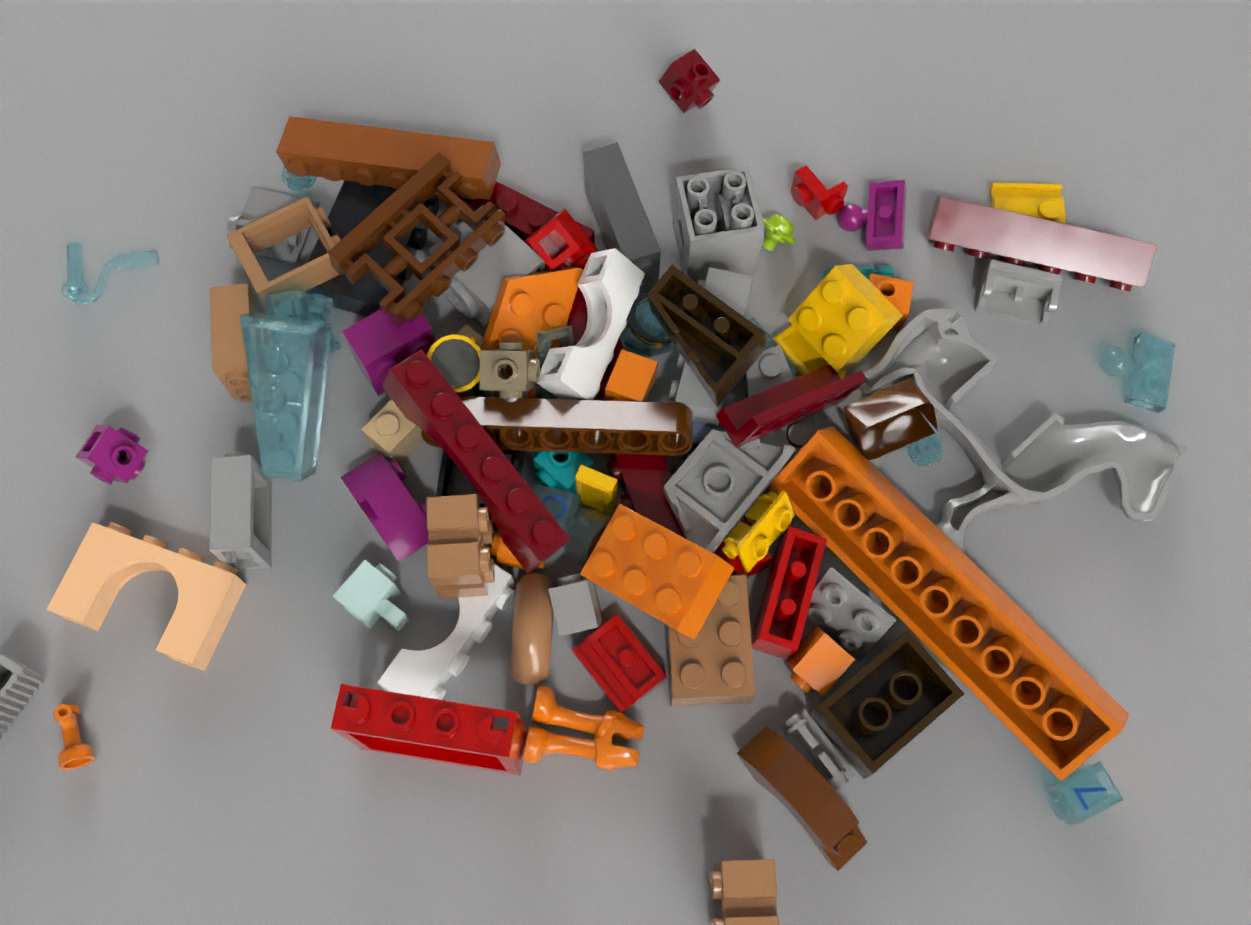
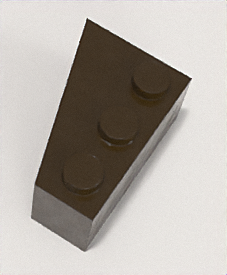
M671 265L647 293L649 305L662 328L718 407L766 349V332Z

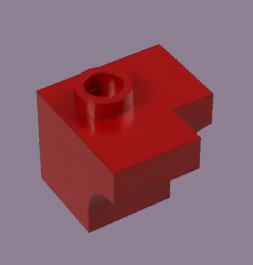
M565 208L524 240L544 260L545 271L553 270L556 267L562 270L566 269V267L582 268L586 265L591 253L599 252Z

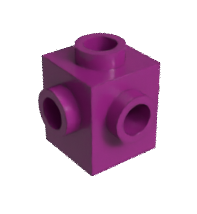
M96 425L75 457L92 467L90 471L92 476L111 485L113 481L128 483L130 479H135L145 466V460L143 459L148 450L138 444L140 438L122 427L115 430L110 426Z

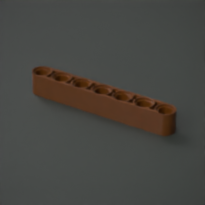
M459 396L500 450L677 456L687 453L692 447L693 413L684 404ZM423 430L421 431V436L427 444L441 448Z

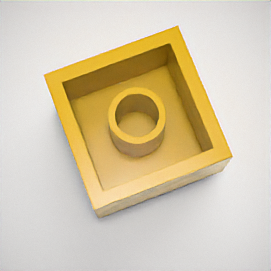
M853 264L835 265L790 316L788 321L836 372L855 368L903 315Z

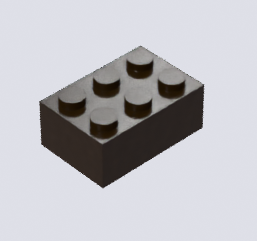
M907 630L817 706L810 716L859 775L865 779L874 774L961 698L964 692Z

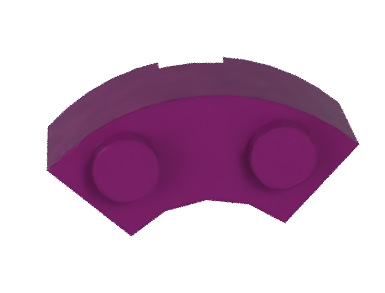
M379 452L340 477L398 562L429 543L427 504L425 501L419 504L416 503L402 482L407 477L395 459L387 462Z

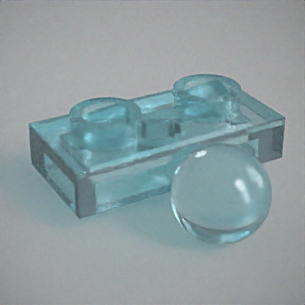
M1140 333L1133 339L1131 357L1126 350L1119 347L1109 348L1102 354L1100 366L1104 373L1114 377L1128 373L1124 403L1156 413H1160L1167 408L1175 343Z

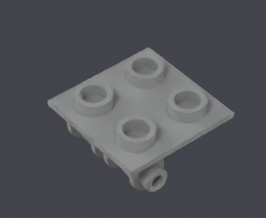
M252 187L242 214L237 215L235 218L230 217L227 229L230 232H234L303 198ZM310 200L313 207L317 209L319 202ZM310 227L256 253V255L297 264Z
M832 567L815 587L807 618L814 625L821 628L839 643L845 651L852 654L859 661L865 657L896 621V619Z

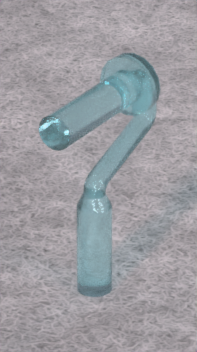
M76 242L69 243L67 245V282L61 287L62 295L72 299L77 304L96 302L102 295L112 268L121 270L159 264L158 253L156 250L117 255L113 259L106 261L93 293L89 294L88 286L83 283L82 245Z

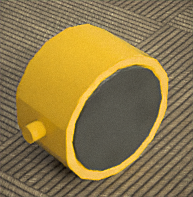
M451 334L437 340L430 347L427 357L456 394L461 395L467 393L480 380L481 349L475 344L477 340L474 337L468 338L463 335Z

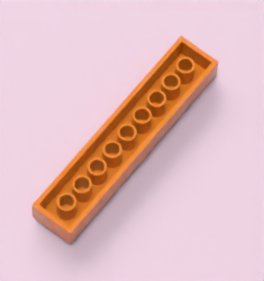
M834 426L817 431L770 483L768 487L778 496L783 490L786 491L793 512L816 535L827 538L826 545L1060 781L1064 780L1124 730L1129 713Z

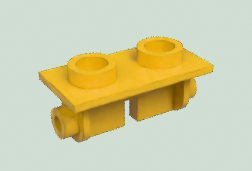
M783 490L779 496L772 491H769L767 495L762 494L745 515L746 520L754 525L751 527L740 521L723 541L725 544L722 548L723 553L731 559H735L738 555L745 571L748 573L758 561L766 556L771 544L781 532L790 526L792 518L795 516L786 491Z

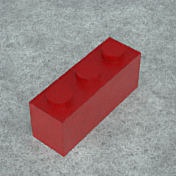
M791 526L780 536L751 636L752 649L785 660L798 652L827 538Z

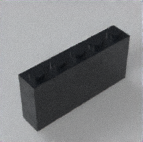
M344 180L328 216L332 226L327 229L331 237L338 235L340 240H342L397 189L375 184L365 186L358 182ZM432 195L423 205L437 216L439 198L437 195ZM422 222L399 242L414 257L417 250L421 251L427 238V226ZM319 238L308 262L327 254ZM383 241L367 254L381 268L394 257L383 246ZM405 268L394 280L403 286L404 281L410 280L413 273ZM368 272L354 284L347 279L346 275L343 277L338 275L304 292L307 300L366 317L380 310L379 302L389 294Z

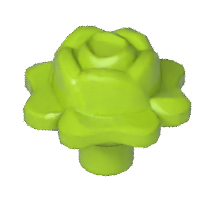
M774 214L769 219L763 218L764 233L766 234L763 244L764 248L772 252L778 243L795 244L797 242L796 238L792 235L795 226L792 225L790 220L779 214Z

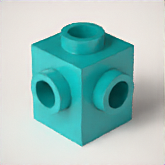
M535 451L533 455L535 457L533 459L534 472L536 473L534 475L535 479L546 490L550 492L553 489L556 490L567 501L577 492L575 476L580 465L594 470V461L587 456V453Z

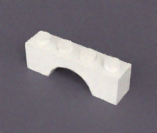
M616 248L590 254L577 284L587 305L588 320L586 330L575 346L549 349L540 370L539 381L536 383L559 399L594 400L600 390V382L607 365L613 358V351L619 336L626 326V319L630 309L639 295V287L645 273Z
M494 564L495 581L494 583H488V596L458 598L460 614L457 625L451 635L441 644L431 649L421 651L401 649L377 683L386 691L442 700L446 693V690L443 689L444 685L451 675L457 677L463 671L470 658L467 655L468 651L475 641L481 643L486 638L492 628L493 623L490 620L498 609L505 610L515 595V590H513L515 584L512 575Z

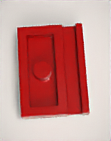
M618 614L589 635L580 645L571 649L573 655L618 712L625 713L627 709L667 679L665 672Z

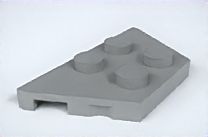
M712 429L663 487L666 499L685 538L714 553L793 457L796 449L785 444L783 448L760 443L761 439H756L736 448L726 432Z

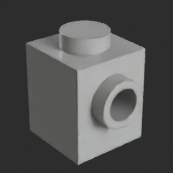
M579 573L558 578L559 586L548 589L559 636L603 625L594 582L590 580L582 581Z

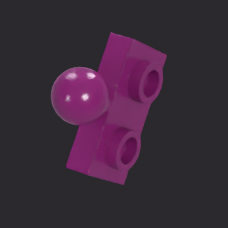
M905 180L869 183L868 210H863L856 204H847L838 212V225L847 232H855L863 224H867L866 246L868 251L904 248L907 188Z

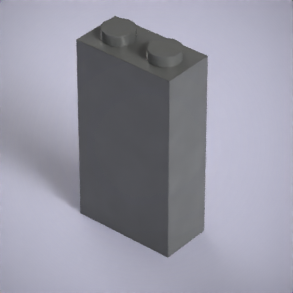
M616 142L584 151L585 193L607 250L616 248L645 273L639 287V294L648 293L659 280L661 250L619 144Z

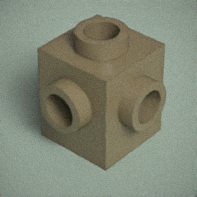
M499 342V349L480 351V390L499 391L500 398H522L523 391L533 389L534 382L539 381V359H534V350H523V342ZM509 365L513 369V374L509 371Z

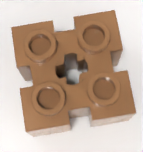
M477 494L427 497V530L429 532V545H427L428 579L431 585L435 587L437 595L440 599L488 596V583H494L495 581L493 558H490L489 547L486 546V544H493L492 520H489L488 508H480Z
M775 859L721 861L715 864V871L708 873L710 900H718L719 918H711V925H779L776 902Z

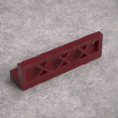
M829 364L726 406L716 414V417L734 446L738 448L843 402L868 379L862 370L841 379Z

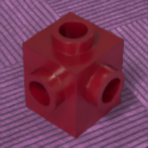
M694 48L673 61L659 80V83L683 113H686L695 106L701 109L707 105L715 96L712 91L721 80Z

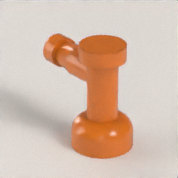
M61 704L53 711L54 721L58 722L61 728L65 747L58 754V764L62 770L76 769L90 764L95 759L91 746L82 744L77 717L81 714L79 706L75 704Z

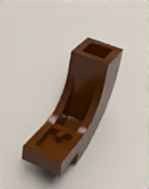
M766 726L736 753L755 781L774 795L790 811L811 837L827 862L837 871L868 843L857 827L858 819L833 787L792 745Z

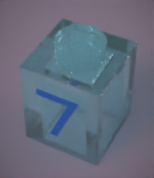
M1101 761L1087 765L1068 775L1064 780H1058L1045 787L1050 796L1048 797V803L1051 810L1058 819L1064 820L1067 826L1082 823L1124 800Z

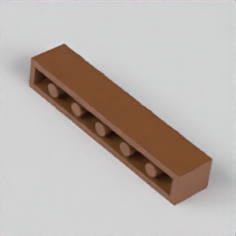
M292 116L288 118L276 151L288 173L298 177H306L308 175L323 177L330 181L345 180L358 182L365 186L375 184L390 186L395 189H399L440 152L451 162V170L453 172L457 171L462 175L461 186L454 194L469 200L477 198L491 199L501 166L495 143L491 141Z

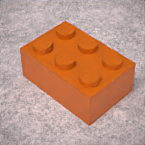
M619 504L580 575L676 631L695 640L732 574L734 567L714 553Z

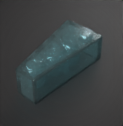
M260 312L240 315L263 476L302 482L316 473L332 324Z

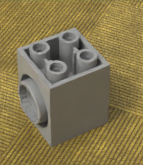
M749 166L676 177L672 224L683 273L697 283L699 280L706 281L709 267L744 275L755 274L760 248L764 244V223Z
M483 205L480 206V207H479L476 211H474V212H475V213L478 212V211L483 207ZM464 221L452 230L460 238V245L474 233ZM506 225L503 237L492 247L487 244L478 253L479 257L475 264L465 272L460 270L451 278V285L443 293L461 314L472 318L485 331L502 278L528 276L532 273L545 271L544 260ZM442 240L428 250L429 256L444 243Z

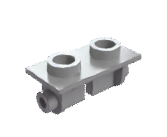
M805 708L793 715L774 731L792 745L826 779L835 791L856 776Z

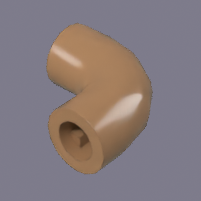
M537 573L527 574L517 582L513 608L510 675L515 681L527 685L542 683L550 675L553 608L548 589L554 588V585L549 578Z

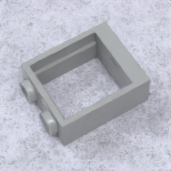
M229 452L224 457L211 458L209 551L220 561L234 567L238 571L272 568V481L252 455L243 452Z

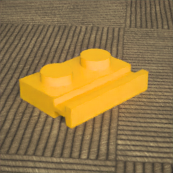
M992 183L989 189V195H991L990 207L1067 224L1064 198L1061 197L1062 184Z

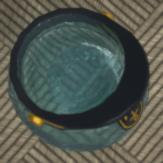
M640 293L630 309L626 319V326L620 334L621 339L625 345L636 353L649 356L668 353L676 348V346L652 313L647 293Z

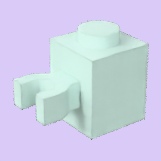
M364 560L333 595L335 600L369 629L380 617L399 633L410 622L406 617L407 615L392 604L401 594L394 583L397 577L381 563L375 568Z

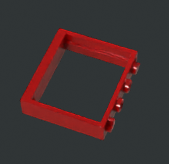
M346 684L340 685L330 728L362 750L521 775L528 736L518 712ZM495 717L509 719L508 729L493 727Z

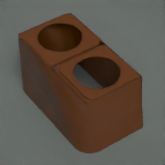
M911 378L844 407L850 435L863 456L868 460L877 459L935 434L926 419L938 431L933 404Z

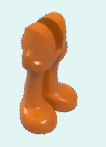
M539 685L532 723L556 725L593 734L594 739L558 735L543 728L530 726L523 761L537 763L544 755L559 753L595 760L597 768L613 771L617 767L638 766L640 752L625 746L612 745V737L642 741L644 725L627 718L624 713L615 710H606L603 716L564 708L556 702L554 691L550 687Z

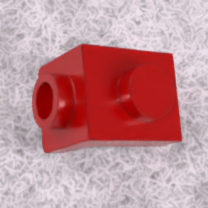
M805 165L795 171L790 191L795 202L801 207L804 206L816 221L825 214L829 216L835 214L843 207L848 185L842 181L827 190L810 168Z

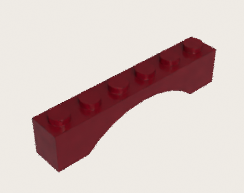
M421 349L389 369L383 385L385 392L403 415L428 434L463 472L484 505L488 508V512L499 531L503 543L527 574L558 552L570 540L569 536Z

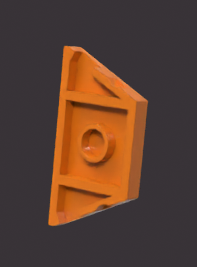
M566 267V269L558 271H543L532 273L528 276L502 278L480 349H499V342H523V350H534V359H539L541 370L549 349L559 348L578 289L577 284L584 269ZM509 365V371L513 374V369ZM534 382V388L527 392L529 398L543 399L546 389Z

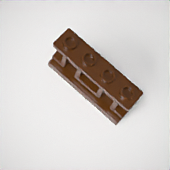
M440 152L328 251L331 266L342 277L346 275L352 284L368 272L389 292L379 302L380 309L385 315L388 314L392 318V323L397 327H400L405 321L408 323L413 322L424 310L425 306L423 304L433 295L435 297L442 295L451 285V278L460 270L465 272L470 269L477 261L478 253L487 244L490 247L494 246L505 233L506 214L501 209L496 211L494 209L495 206L488 201L475 213L454 194L461 186L462 175L457 171L453 172L451 170V162ZM436 192L438 198L448 207L438 217L423 205ZM459 218L474 231L461 245L460 238L449 229ZM421 222L444 242L422 263L399 243ZM383 241V246L394 257L381 268L367 254ZM405 268L421 281L406 296L405 289L394 280Z

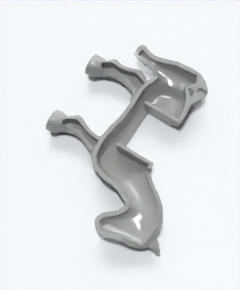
M935 308L920 313L895 336L879 364L863 372L868 380L858 389L865 396L875 393L901 377L913 374V381L935 408L937 426L945 429L964 448L977 469L984 486L974 493L951 499L940 509V523L935 525L962 552H964V532L972 520L979 515L1008 506L1041 503L1068 491L1082 478L1109 468L1113 470L1119 485L1120 508L1126 518L1133 521H1151L1160 514L1167 495L1175 482V460L1187 451L1186 446L1173 442H1162L1155 432L1148 431L1138 425L1122 421L1065 425L1064 418L1055 412L1004 461L951 411L985 378L999 361L988 349L973 339L964 317L959 315L957 310L953 308ZM949 330L956 332V334L944 335ZM856 443L852 444L861 453ZM881 457L869 460L880 470L882 467Z

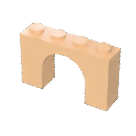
M92 522L47 610L63 619L99 631L116 595L125 583L133 577L148 571L171 573L178 587V602L156 651L172 660L205 672L246 586L236 576L238 570L219 561H215L213 566L200 562L202 559L200 555L184 548H180L178 553L165 549L166 543L148 535H145L143 540L131 537V530L116 523L110 522L108 527H104Z

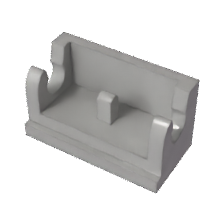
M991 259L981 276L975 311L1046 327L1050 322L1051 311L1055 312L1057 309L1063 275Z

